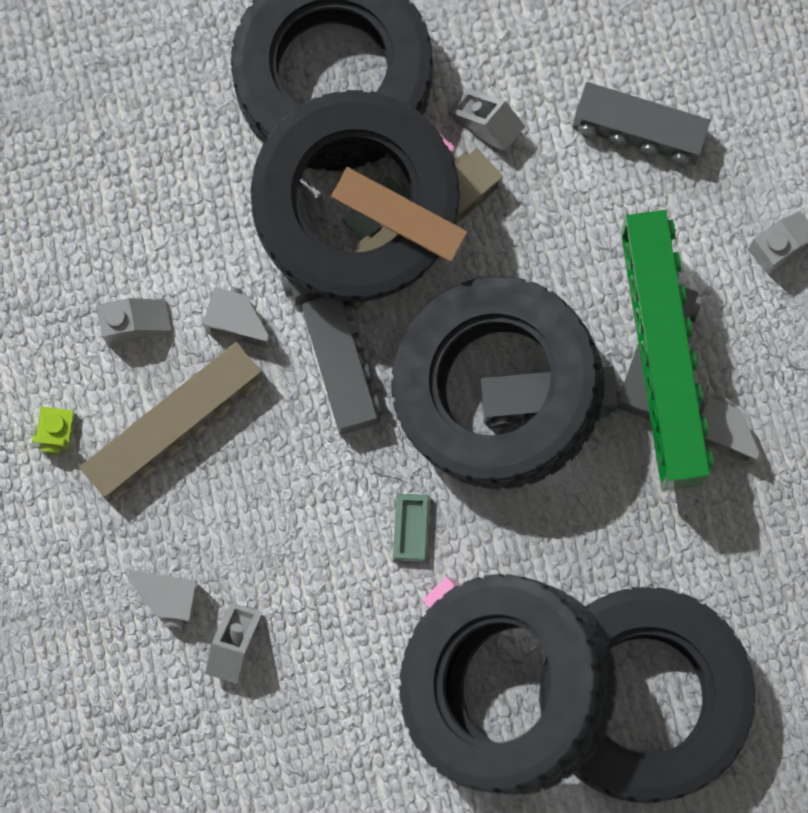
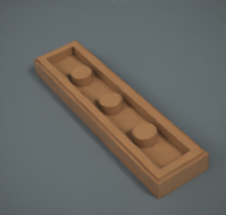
M346 167L331 195L333 200L448 262L452 261L467 233L462 228L349 167Z

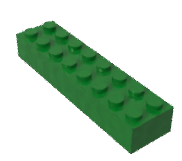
M666 210L629 214L625 216L620 234L661 491L702 486L710 476V471L714 470V462L711 450L706 451L704 437H708L706 417H700L699 404L703 403V395L700 383L695 384L693 371L697 370V358L694 350L689 351L688 338L692 337L690 318H684L683 305H686V291L684 284H678L677 272H681L679 252H673L672 240L676 239L675 224L673 219L668 220Z

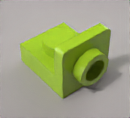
M41 406L37 433L32 437V443L37 448H40L39 452L48 455H59L60 450L70 451L75 419L74 410Z

